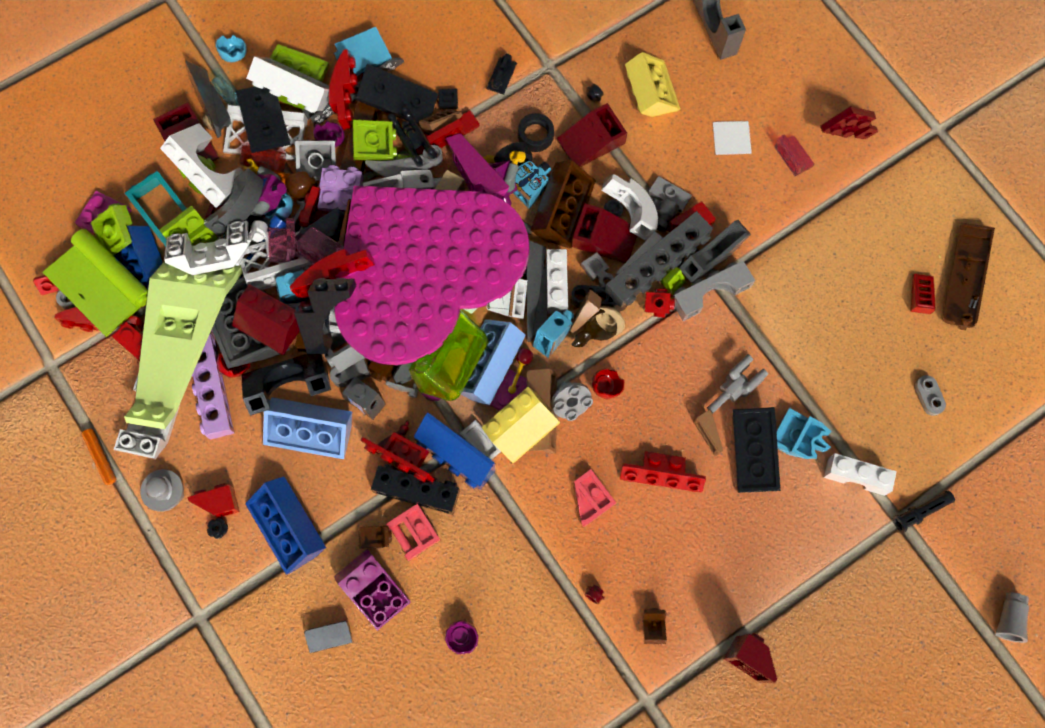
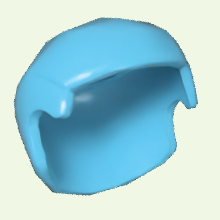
M222 35L216 41L215 47L217 52L226 62L240 61L247 53L246 43L235 35H232L231 38H225Z
M287 193L282 195L276 209L264 213L265 217L271 219L275 214L282 220L288 219L293 209L292 198Z

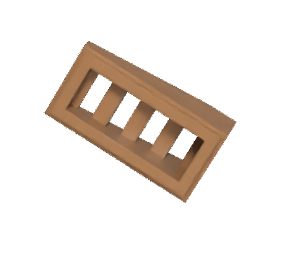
M447 109L420 120L419 124L423 133L431 135L459 119L462 114L461 112Z
M589 290L572 320L570 328L572 333H575L600 310L602 298L592 290Z
M708 410L698 416L694 424L714 456H718L723 451V447L712 412Z

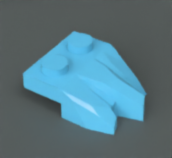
M791 408L787 410L776 430L777 446L780 451L803 459H817V454L814 450L826 452L831 448L822 439V436H828L832 431L822 422L811 416L807 418Z

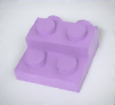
M329 165L328 168H322L319 185L321 189L318 203L319 211L330 212L338 207L340 211L345 213L348 199L352 200L354 186H363L364 178L362 172L355 167L339 170V167Z

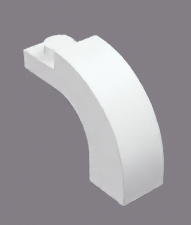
M613 174L603 184L602 191L620 201L627 208L631 216L629 231L646 240L657 230L658 214L656 207L648 193L636 181L630 178L626 182Z

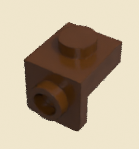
M388 525L359 527V549L389 547V543L392 542V532L389 530Z
M657 608L644 610L642 620L644 644H666V610H659Z

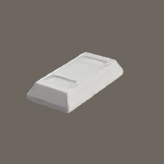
M474 420L460 434L468 443L492 460L501 451L492 443L481 428L482 426Z

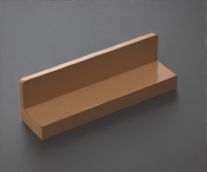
M551 369L528 370L527 387L534 390L556 416L552 409L551 401L557 389V374ZM556 427L528 451L543 450L548 454L556 453Z

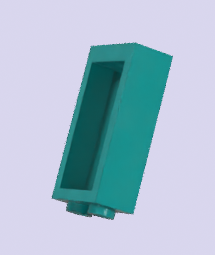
M156 171L153 174H149L137 185L131 186L125 192V195L166 247L167 239L136 200L161 184L182 212L187 208L160 173Z

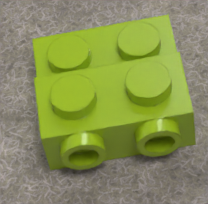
M353 120V160L393 161V159H396L397 149L393 147V140H396V129H392V121Z
M119 203L111 204L106 211L98 214L97 218L91 222L96 239L113 256L132 243L127 226H130L132 221L126 205H120Z
M192 205L159 230L166 239L173 234L187 233L192 246L199 243L215 242L219 239L213 231L204 225V220Z

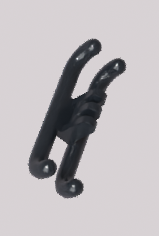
M403 106L401 111L407 121L402 123V127L394 114H389L388 120L392 121V127L396 129L398 137L416 166L422 167L423 160L417 153V148L423 146L431 159H435L437 153L414 119L409 108Z

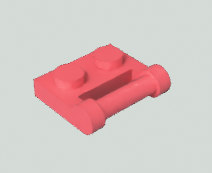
M418 504L386 524L406 553L404 556L407 561L412 560L418 554L440 541ZM402 522L405 523L418 544L414 549L398 526Z

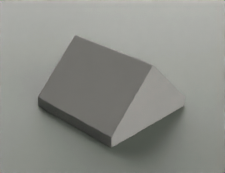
M295 140L296 172L305 171L311 178L314 176L315 180H320L322 168H328L329 165L336 166L335 141Z

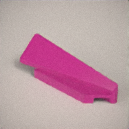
M462 134L446 138L453 152L452 159L470 191L483 192L502 199L508 191L509 185Z

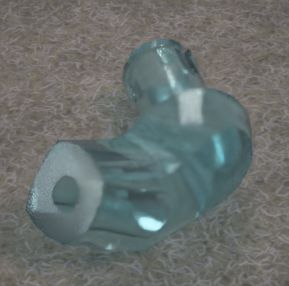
M221 74L210 81L217 93L229 105H239L236 90L225 81Z

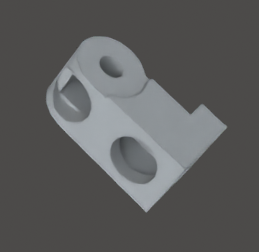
M365 359L360 360L340 373L336 367L330 371V379L337 387L348 386L354 377L359 380L371 377Z

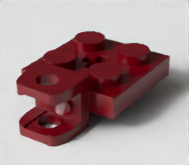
M852 106L820 125L822 133L842 136L843 138L854 135L858 139H867L878 133V128L871 124L876 119L875 112Z

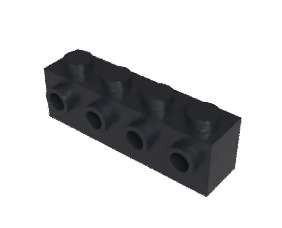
M385 464L384 467L378 465L371 487L373 493L415 505L418 504L419 506L447 514H454L460 494V488L456 487V483L451 481L437 482L435 477H433V483L428 480L422 482L414 477L415 473L410 470L406 473L397 471V467Z

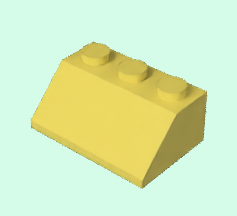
M641 52L625 64L627 76L632 85V92L638 103L637 108L641 114L654 117L680 110L664 60Z
M527 387L481 428L492 443L514 463L554 429L560 421L540 396L530 387Z

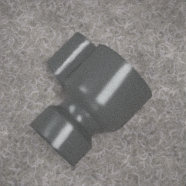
M653 199L658 214L657 230L666 232L669 226L668 222L676 217L679 206L671 200L663 199L660 201Z

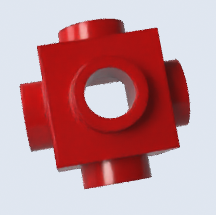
M655 289V292H646V313H654L653 317L665 318L666 314H670L671 310H674L675 298H672L671 293H667V289ZM659 300H663L661 307L657 304Z

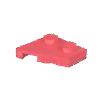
M589 470L574 481L581 525L584 528L614 506L616 502L592 470Z

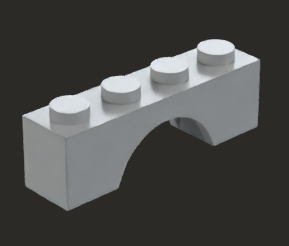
M733 262L721 272L717 270L708 276L709 278L705 280H696L687 289L684 287L678 289L674 293L673 298H675V309L682 321L701 312L703 296L711 290L722 289L735 296L751 288L755 279L745 262Z

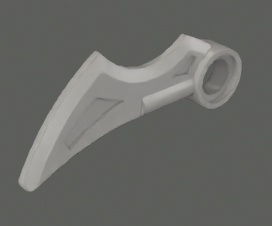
M432 145L438 156L435 159H431L424 149L423 154L419 155L423 160L422 167H417L411 157L393 161L366 160L365 163L371 170L386 178L399 175L400 171L428 170L433 166H438L442 163L443 155L439 146Z

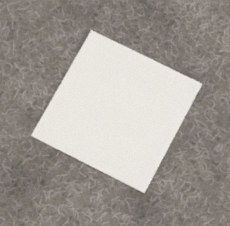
M748 121L713 122L716 155L752 154Z

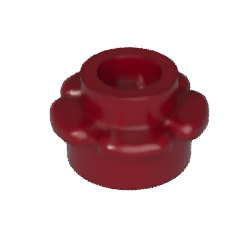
M596 585L592 587L587 586V591L584 595L590 601L599 604L601 600L605 599L602 596L604 591Z

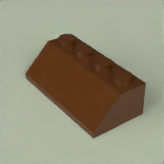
M572 160L555 162L530 231L542 240L566 248H572L573 236L584 203L588 204L596 180Z

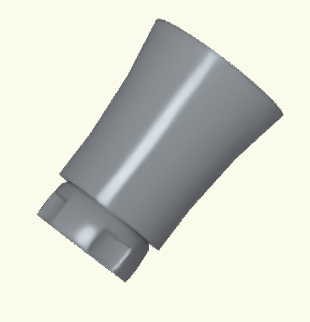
M1014 592L1006 594L1000 622L995 633L997 637L1018 643L1028 642L1029 597Z

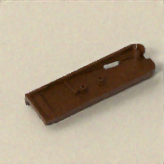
M961 223L942 317L944 323L960 326V330L973 328L978 322L994 227Z

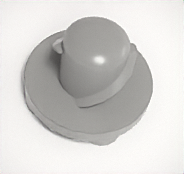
M571 382L561 383L557 387L551 401L554 413L568 421L575 420L593 404L592 395L588 387L581 383Z
M156 470L144 479L140 489L141 499L148 508L154 511L164 512L171 510L184 498L183 482L176 473L170 470Z

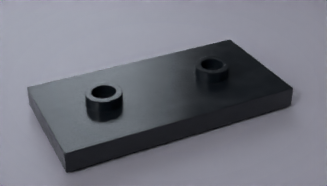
M367 64L355 100L386 113H392L403 120H406L401 108L407 106L420 126V120L432 116L438 93Z
M255 86L236 90L251 153L291 145L278 96L269 93L270 89L266 87L261 89Z
M775 407L733 409L738 493L781 491Z

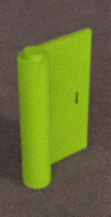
M81 229L71 238V243L74 246L42 273L107 337L138 309L147 305L148 289L87 229Z

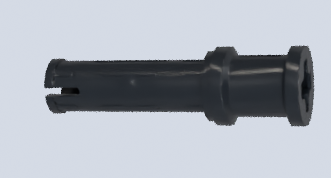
M949 490L918 507H910L907 512L893 516V522L896 528L904 533L907 531V528L914 524H921L923 518L954 503L955 497Z

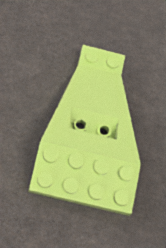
M164 261L150 277L136 398L134 405L124 416L126 423L166 429L178 410L224 299L243 274L241 265L236 266L235 264L234 267L191 275Z

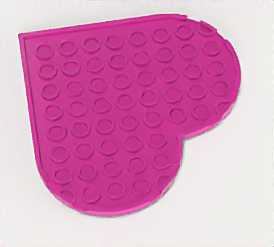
M354 186L344 249L349 254L366 249L374 258L375 265L368 267L367 270L356 271L343 277L355 279L356 288L349 299L335 306L338 328L347 343L365 358L377 363L388 365L407 364L415 362L418 358L427 354H432L443 345L442 342L453 332L459 318L460 309L479 308L498 298L501 299L513 289L519 278L523 276L529 260L530 245L528 233L520 215L504 200L483 192Z

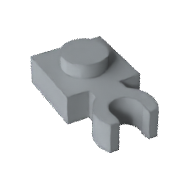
M595 253L581 263V267L592 281L598 278L599 286L606 287L603 280L611 281L614 278L611 274L606 273L609 267L598 253Z

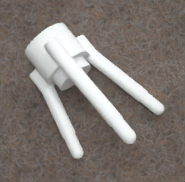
M254 221L248 234V246L251 240L261 242L265 239L267 257L271 258V233L267 231L268 226L263 221ZM247 248L245 249L239 260L236 262V266L240 264L241 260L243 259L246 253Z

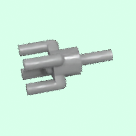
M749 354L729 371V374L726 376V382L720 386L723 393L707 407L708 410H711L712 414L728 399L735 402L740 396L747 397L768 375V372L762 369L749 381L745 375L741 374L753 361Z

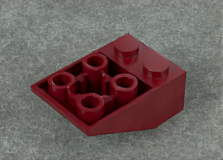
M188 102L153 119L164 141L170 135L199 123ZM210 142L203 151L197 153V155L203 156L206 159L209 158L212 161L219 159Z
M606 103L589 112L557 137V141L568 158L579 167H582L624 145L627 132L609 104Z
M584 203L573 236L572 247L592 254L598 253L602 257L626 263L630 259L637 235L629 231L630 223L603 208Z

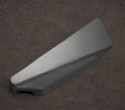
M185 61L195 94L217 138L221 137L222 129L229 127L231 124L230 116L214 85H210L207 70Z
M529 241L530 252L527 264V342L532 341L537 330L547 320L546 267H544L546 247Z

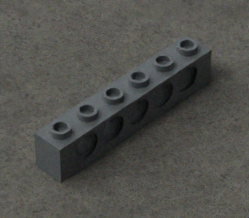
M696 211L608 282L605 292L620 308L624 305H631L637 299L635 296L640 292L643 294L647 292L652 286L651 283L655 280L660 281L667 274L666 271L668 269H675L682 262L681 259L684 256H691L696 251L695 247L700 243L704 245L708 242L713 228ZM690 234L694 239H688L685 235ZM675 246L680 251H673L670 247ZM661 258L665 263L660 264L655 259ZM640 271H648L650 275L644 276ZM633 283L635 288H628L625 284Z

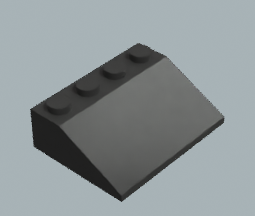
M244 277L238 279L226 295L212 327L227 368L269 359L280 354L232 326L237 301L247 288Z

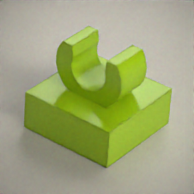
M677 267L672 270L668 269L666 271L667 275L660 280L661 284L667 289V293L672 295L686 282L681 269Z

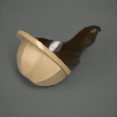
M600 306V310L585 323V329L576 335L572 346L583 347L591 339L603 341L619 335L625 328V321L621 313L615 307Z

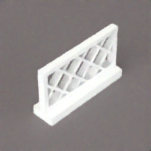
M228 105L227 112L230 116L231 124L226 129L224 153L296 161L294 155H288L284 150L292 144L295 145V140L304 139L305 127H307L308 122L304 113L282 111L287 131L293 127L300 128L299 134L293 139L288 134L291 145L279 147L280 149L275 153H269L267 150L265 152L251 153L247 148L249 141L247 140L243 143L239 138V135L246 131L245 126L237 132L232 129L233 121H241L244 124L240 106ZM237 137L242 145L237 149H229L230 142Z
M296 232L270 240V246L274 249L271 252V258H268L267 254L263 253L266 249V242L248 246L245 255L251 253L254 256L251 260L243 258L240 262L247 287L250 284L259 290H264L276 286L275 278L287 273L307 270L313 264L325 258L321 245L313 249L318 253L310 256L305 251L303 253L295 251L297 246L300 245L295 239V236L299 233ZM287 242L293 243L290 249L282 246ZM278 251L286 253L283 259L275 257ZM291 255L298 257L296 260L287 261ZM259 257L266 259L263 265L255 263ZM271 261L279 263L276 266L268 267ZM251 267L259 269L258 271L248 273Z

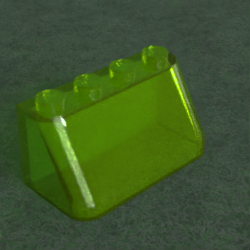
M461 310L453 332L442 342L443 345L432 354L418 358L409 368V372L421 393L447 401L456 400L461 395L488 344L486 333Z

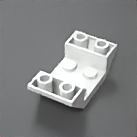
M236 221L228 224L227 239H219L210 243H199L195 246H192L187 233L173 234L167 237L164 256L165 263L191 275L234 267L248 246V221Z
M138 376L133 388L134 391L137 390ZM178 410L166 429L129 423L127 430L120 429L114 450L156 459L169 442Z

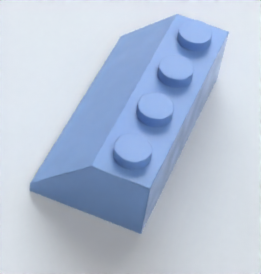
M485 319L449 389L477 403L490 405L526 335L511 322Z
M272 397L270 399V410L264 411L263 445L344 459L351 432L352 412Z

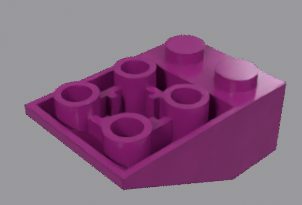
M368 549L334 576L337 584L377 631L411 603Z

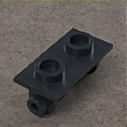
M506 53L499 57L486 89L505 94L517 65L516 62L512 61L510 54Z

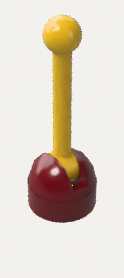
M521 348L517 352L516 360L519 367L512 385L508 388V392L511 394L516 392V384L523 366L531 363L534 354L528 349Z

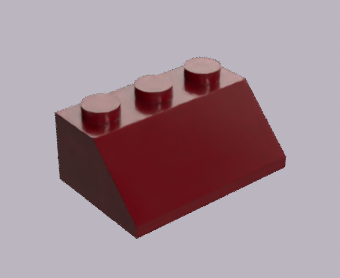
M250 284L237 301L232 326L284 355L300 331L294 314L295 309Z
M756 633L736 636L723 659L759 683H776L777 681L769 646L763 643L765 639Z

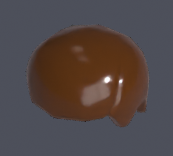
M305 171L295 172L285 179L289 194L297 199H305L312 186L318 187L314 176L311 178Z

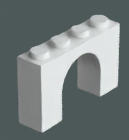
M199 123L170 135L160 149L215 208L224 205L233 192L234 179L244 171L239 167L227 174H219L208 169L199 160L197 153L203 151L212 140V136Z

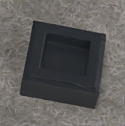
M438 89L439 110L458 109L457 89Z

